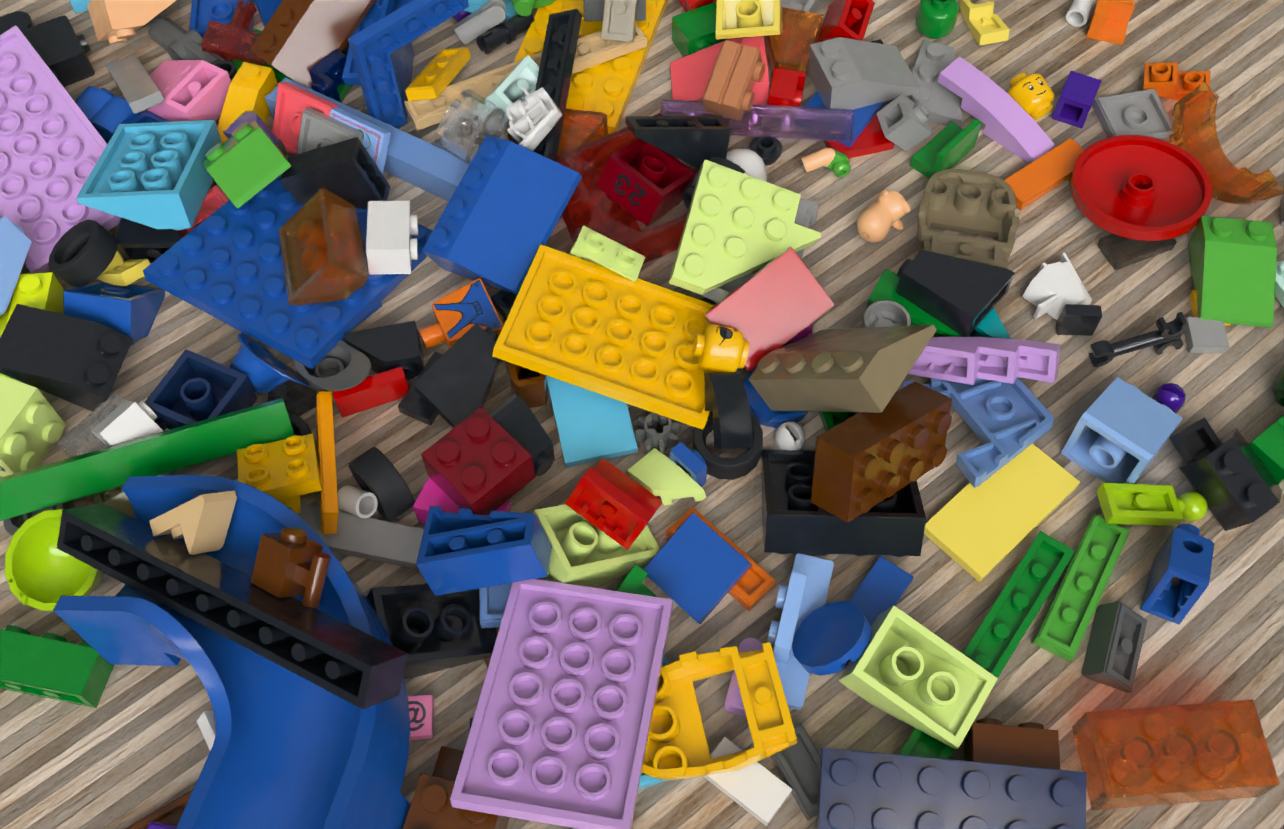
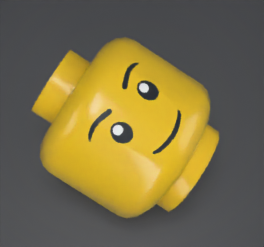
M1024 72L1010 81L1009 85L1011 88L1007 93L1035 121L1051 111L1055 95L1041 74L1033 73L1027 75Z

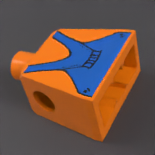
M481 278L435 301L432 304V310L436 323L418 331L425 349L445 343L449 350L476 323L484 330L487 327L491 328L498 336L503 328V323Z

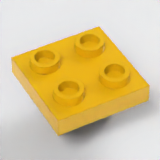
M313 433L303 436H290L284 440L266 444H253L247 448L237 450L238 482L248 484L274 497L286 507L292 508V511L296 514L301 512L300 495L322 491L317 447Z

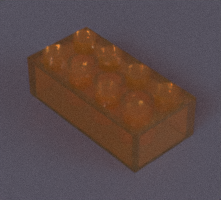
M1253 699L1085 712L1072 726L1082 771L1086 772V788L1092 810L1257 798L1280 785Z

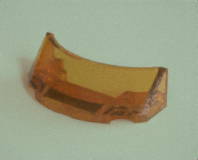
M1203 82L1175 103L1172 112L1174 116L1172 132L1174 134L1169 135L1170 143L1187 151L1204 167L1212 184V198L1226 203L1250 205L1284 194V185L1277 180L1269 169L1263 171L1262 174L1252 173L1246 167L1238 170L1227 158L1221 148L1216 132L1215 113L1219 96L1211 87Z

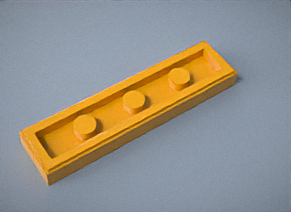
M318 391L316 396V434L322 491H319L321 532L323 534H337L338 495L332 391Z

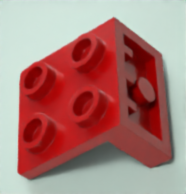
M602 458L593 469L590 467L565 504L628 550L661 506L662 501L606 459Z

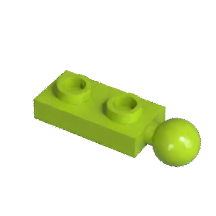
M1102 483L1096 490L1106 524L1176 526L1182 520L1194 522L1202 519L1208 509L1207 501L1201 494L1188 491L1176 498L1172 485Z

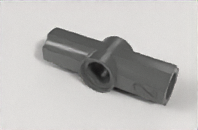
M161 16L151 21V28L148 31L151 39L164 48L172 60H204L212 65L226 61L208 48L204 39L195 30L192 29L187 32L170 18H162Z

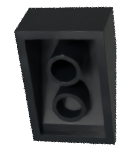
M17 304L0 337V373L95 413L108 399L133 338L98 322Z
M428 584L372 588L366 596L388 632L392 645L408 653L403 675L404 679L426 675L491 657L497 638L496 627L481 628L479 588L435 596Z

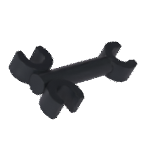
M1182 312L1177 313L1176 318L1167 323L1161 317L1156 321L1158 330L1113 343L1103 340L1091 344L1092 353H1089V358L1093 367H1098L1109 363L1116 356L1151 346L1154 347L1158 355L1162 354L1164 348L1169 345H1174L1176 350L1180 349L1183 346L1182 333L1188 329L1189 324Z

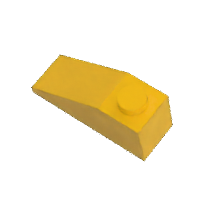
M243 62L229 85L217 126L222 144L228 140L223 132L245 111L255 112L264 123L267 121L271 113L265 96L269 95L278 86L273 68Z

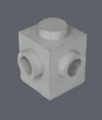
M903 94L876 113L885 138L906 152L933 134L928 121L931 119V116L926 107L921 103H914Z

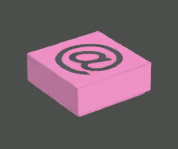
M433 695L408 696L410 717L409 741L434 739Z

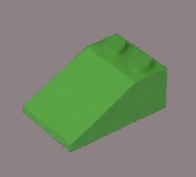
M1201 216L1187 244L1193 286L1197 292L1199 319L1271 328L1274 321L1277 245L1272 222Z

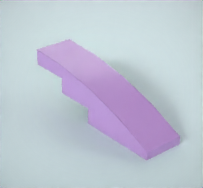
M959 56L940 72L938 83L963 98L960 108L985 124L983 134L1029 164L1054 149L1055 144L1036 121L1007 92Z
M932 337L908 374L974 385L977 378L1014 384L1017 377L1055 383L1058 376L1061 344L990 337Z

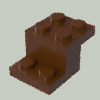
M441 746L432 776L420 773L403 829H506L509 817L452 807L450 798L464 751Z

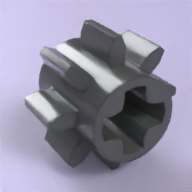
M653 412L648 414L646 418L638 417V428L640 430L635 431L636 442H644L645 454H648L654 448L665 454V451L670 446L674 448L678 444V437L676 435L680 433V422L672 423L670 418Z

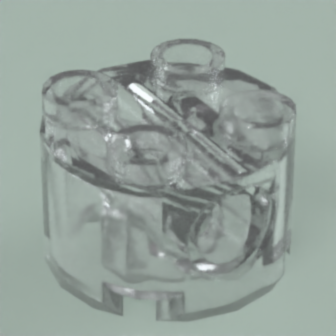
M471 89L464 90L461 93L465 97L462 102L455 99L451 103L436 133L442 139H435V144L468 165L472 162L486 135L502 137L507 131L510 121L505 117L503 109Z

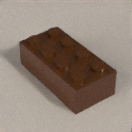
M914 381L895 392L882 413L860 412L817 436L811 503L848 523L862 513L868 512L873 506L887 497L893 496L898 490L909 483L915 482L920 476L931 469L940 466L947 454L945 443L947 430L952 421V416L950 415L952 398Z

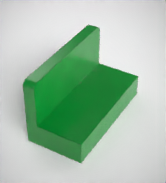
M976 118L965 129H962L953 122L949 123L912 157L910 166L929 179L939 171L951 169L975 147L982 121Z

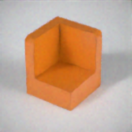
M1097 0L1090 17L1086 38L1122 45L1128 22L1135 7V1Z

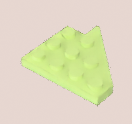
M705 159L699 171L669 284L703 295L765 267L789 247L798 252L816 244L821 237V233L794 223L801 194Z

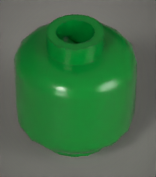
M921 0L916 15V27L930 39H938L950 34L955 27L959 12L957 1Z

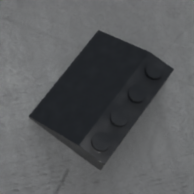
M762 449L761 477L764 552L778 554L812 553L817 555L853 554L856 556L892 555L895 557L921 556L926 516L917 481L909 483L898 490L893 496L887 497L873 506L868 512L862 513L847 523L811 503L816 451Z

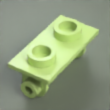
M584 225L569 253L578 258L600 264L634 282L637 281L645 260V256Z

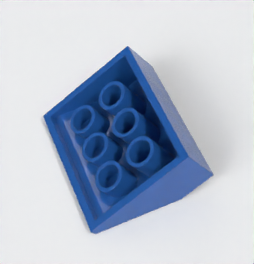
M486 135L430 234L422 252L445 271L472 280L481 278L484 284L518 295L540 244L545 246L582 175L512 141Z

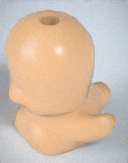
M888 189L880 191L876 196V203L870 204L857 219V231L863 240L871 243L880 242L886 238L891 226L897 230H903L904 227L900 218L905 213L910 212L911 208L900 193Z

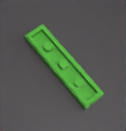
M1095 513L1093 514L1033 644L1068 662L1073 660L1130 530L1118 524H1106L1103 517Z

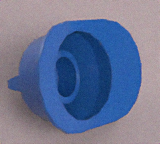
M244 333L238 334V339L242 345L234 356L230 368L247 375L254 392H272L288 379L301 385L310 386L304 377L278 360L257 340Z

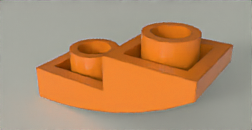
M1178 62L1145 63L1143 90L1155 88L1158 96L1173 100L1209 102L1211 71H1178Z

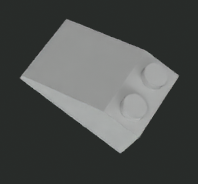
M843 37L810 44L808 74L829 115L896 99L901 94L909 96L920 92V87L897 46Z

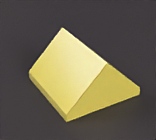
M717 0L716 40L780 35L783 32L781 0Z

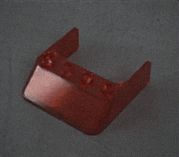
M658 113V114H656V115H654V116H663V115H662V113ZM628 127L557 156V163L582 175L579 184L562 213V218L573 243L577 240L584 225L645 256L643 264L678 250L687 214L642 233L632 214L617 202L610 200L603 191L596 187L610 155L639 139L633 135Z

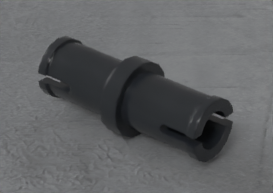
M516 14L508 20L505 19L493 29L477 37L478 47L482 52L484 51V54H490L505 43L511 44L516 40V36L529 29L534 21L532 14L529 16Z

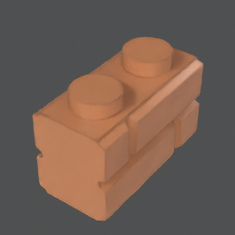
M728 40L723 41L702 97L705 111L740 121L744 111L749 112L751 110L755 93L752 92L755 81L761 82L765 72V63L762 62L761 51L758 48L747 45L741 46L739 43Z

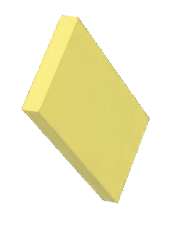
M1032 443L980 486L974 488L971 483L967 484L925 524L924 534L980 583L1077 489L1080 481Z

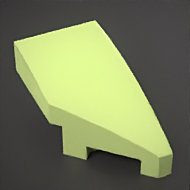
M655 448L627 470L630 478L654 496H660L664 506L673 505L674 500L680 498L694 497L695 502L703 501L706 498L704 489L692 477Z

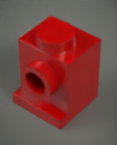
M774 68L766 118L792 120L794 108L800 109L806 72Z

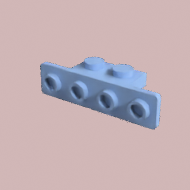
M801 553L795 556L789 585L780 584L775 607L783 609L780 622L772 620L767 643L770 642L771 646H774L773 654L787 705L789 708L801 710L803 707L810 673L803 668L793 655V638L802 621L814 610L825 605L834 563L830 560Z

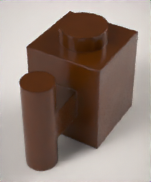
M285 527L278 533L261 534L250 583L277 598L303 595L302 604L307 607L316 608L320 604L331 556L322 553L323 546L307 538V533L301 529Z

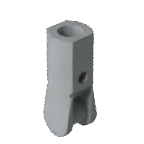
M490 0L479 10L474 11L456 23L454 31L459 39L466 45L488 31V29L503 22L506 17L505 2L503 0Z

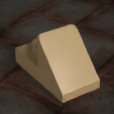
M235 490L202 494L149 520L153 536L172 534L173 539L184 538L187 550L191 555L220 550L224 545L237 500Z

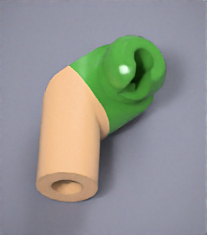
M828 147L801 158L807 173L824 166L834 171L835 176L845 177L851 170L848 157Z

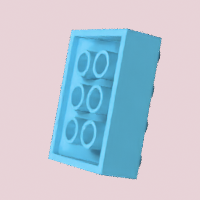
M215 120L119 124L76 197L78 203L155 229L183 230L191 228L213 181V178L203 164V161L207 159L205 154L216 144H222Z

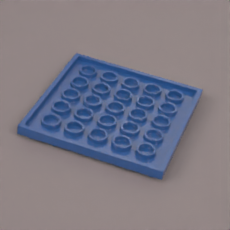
M280 175L238 209L230 200L227 201L146 267L143 273L146 281L313 369L344 338V333L352 331L409 274L369 275L366 255L368 209L299 204L292 194L284 188ZM418 224V235H412V239H417L418 260H411V272L427 257L422 252V249L433 231Z

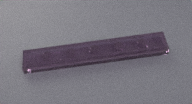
M662 99L659 116L719 115L705 111L703 103L700 101ZM753 104L749 112L744 111L740 121L726 118L723 115L720 116L731 128L730 135L755 137L768 135L773 138L852 142L854 110Z

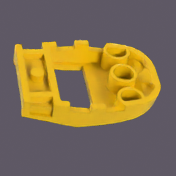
M770 642L762 643L763 650L738 652L737 646L719 648L720 651L704 654H697L696 651L679 655L680 660L661 667L643 762V773L660 780H678L738 771L798 743ZM735 670L754 748L711 759L693 681Z

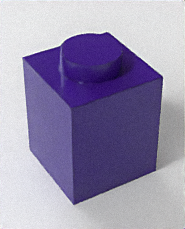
M1070 71L1051 119L1083 128L1102 80Z

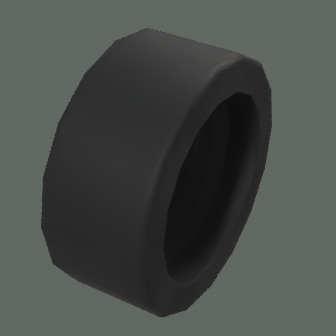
M85 220L70 228L56 243L49 256L48 265L52 272L69 285L75 287L87 285L109 266L117 251L118 241L114 235L97 221Z
M710 411L703 430L694 427L693 449L697 450L705 460L708 475L718 479L734 480L746 476L757 466L762 453L763 431L754 416L751 415L754 448H748L746 453L735 458H721L712 454L706 447V438L713 431V411Z
M370 448L349 463L351 473L360 488L376 496L378 500L377 510L386 520L392 522L413 507L415 500L407 484L393 464L378 448Z

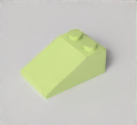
M566 504L537 509L533 512V514H536L552 545L548 577L539 578L540 580L596 588L626 574L635 564L639 567L648 564L661 550L647 525L627 550Z
M894 605L878 615L871 626V635L867 647L853 663L850 660L838 679L840 683L871 705L954 749L960 747L998 680L997 677Z

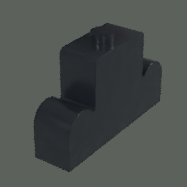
M15 11L0 16V35L16 25L64 88L95 74L86 55L91 49L83 34L76 35L67 16H59L35 25L28 13L23 11Z

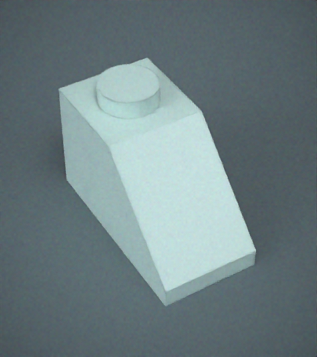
M527 55L476 106V109L497 131L510 121L507 116L506 107L518 100L526 101V94L522 88L525 87L530 94L535 92L539 66Z

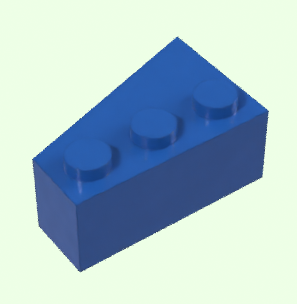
M430 506L416 566L434 595L437 596L548 577L552 545L536 514L491 511L490 515L473 514L471 509L460 508L458 513L443 512L439 506Z

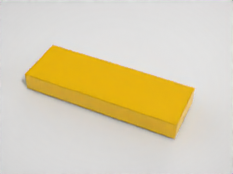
M469 48L441 49L406 88L405 93L408 101L437 99L471 59Z

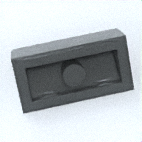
M1120 601L1099 605L1096 609L1081 672L1082 675L1090 680L1126 693L1132 692L1147 620Z

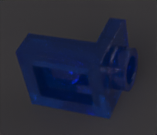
M335 49L309 69L313 82L311 85L312 90L338 102H341L337 88L345 83L342 79L346 63V55Z

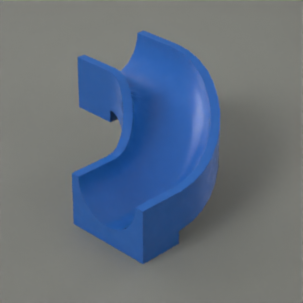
M132 476L126 480L122 490L133 507L136 520L150 526L149 520L202 494L235 490L237 500L224 545L218 551L206 552L205 554L251 577L261 534L278 533L285 527L305 531L307 538L323 546L322 553L331 556L320 604L316 609L392 645L388 632L373 606L325 542L300 516L274 497L248 484L218 476ZM184 538L176 539L186 544ZM126 584L115 596H61L53 611L108 663L116 665L178 666L180 659H184L192 665L203 683L213 707L216 720V735L211 751L176 829H403L411 805L400 793L408 762L410 739L408 695L404 678L398 696L366 709H361ZM303 595L293 597L302 601Z

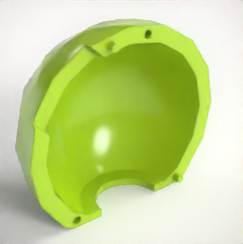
M64 509L43 511L27 519L13 534L5 554V576L11 592L23 605H28L41 611H53L61 596H90L100 584L104 574L57 549L62 510Z

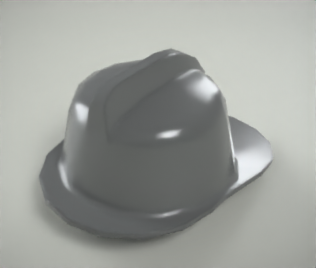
M342 340L313 369L294 360L295 369L306 379L312 389L316 391H342L353 388L369 376L372 368L370 359L365 354Z

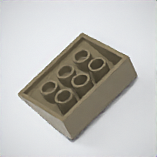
M932 324L820 330L768 353L760 359L756 370L748 380L770 410L882 413L937 329Z

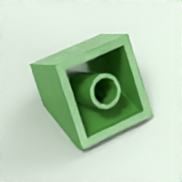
M253 121L250 125L248 122H245L238 126L231 134L233 138L224 145L218 143L209 149L205 154L207 159L203 161L207 172L237 209L291 167L282 151L256 121Z

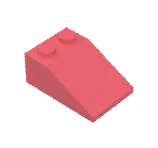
M764 36L727 39L728 41L739 43L741 46L747 45L758 48L761 51L762 62L765 63V72L761 82L755 81L752 92L755 93L751 110L767 109L769 75ZM723 41L670 62L673 113L705 111L702 97Z

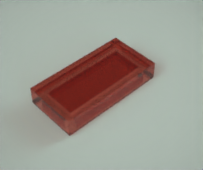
M209 21L202 41V51L261 66L266 64L265 60L250 50L260 34Z

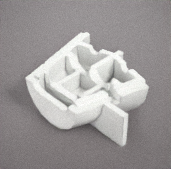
M523 87L522 90L526 94V101L518 100L506 107L507 116L510 120V128L507 131L519 145L534 151L563 114L543 87L531 94Z
M1065 252L1062 254L1059 262L1049 265L1045 262L1042 263L1038 274L1032 279L1022 296L1037 307L1033 316L1034 319L1047 313L1057 321L1066 304L1089 305L1092 301Z

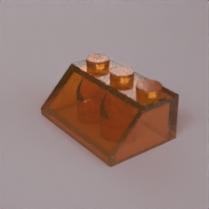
M321 188L279 229L289 304L300 306L345 300L354 291L361 288L369 279L356 208L330 191Z

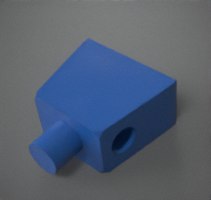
M1180 524L1171 531L1154 558L1140 610L1180 624L1209 586L1214 543L1210 539L1200 536V530L1196 526ZM1173 576L1180 578V582L1176 586H1171Z

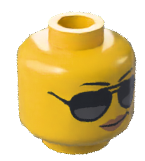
M710 324L706 327L703 334H696L692 354L698 356L699 366L705 371L735 373L738 368L742 369L746 363L749 341L744 339L743 332L737 328Z

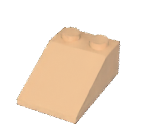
M91 0L87 7L97 40H108L110 45L127 42V38L135 36V32L176 0Z

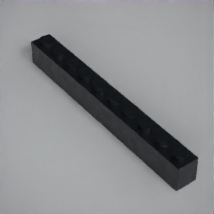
M105 504L62 510L57 549L361 709H366L400 694L408 653L325 612L304 606L302 601L294 597L277 598L250 583L251 576L205 553L191 555L187 550L186 544L166 534L153 536L150 526Z

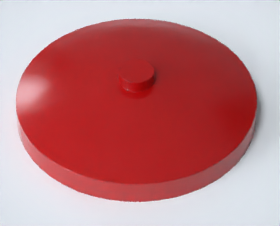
M1141 135L1114 136L1089 146L1077 159L1070 181L1074 202L1090 221L1115 235L1141 241L1172 239L1194 229L1200 217L1205 215L1212 198L1210 178L1197 159L1170 142Z

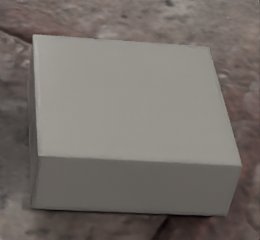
M1199 317L1186 318L1189 327L1185 331L1189 353H1225L1227 351L1229 343L1223 321L1199 319Z

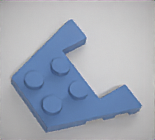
M1018 377L1014 384L979 378L976 379L974 385L948 382L934 378L931 379L930 384H923L952 398V407L984 444L957 454L956 466L974 488L980 486L1039 439L1053 425V415ZM913 380L903 381L904 387L913 383Z

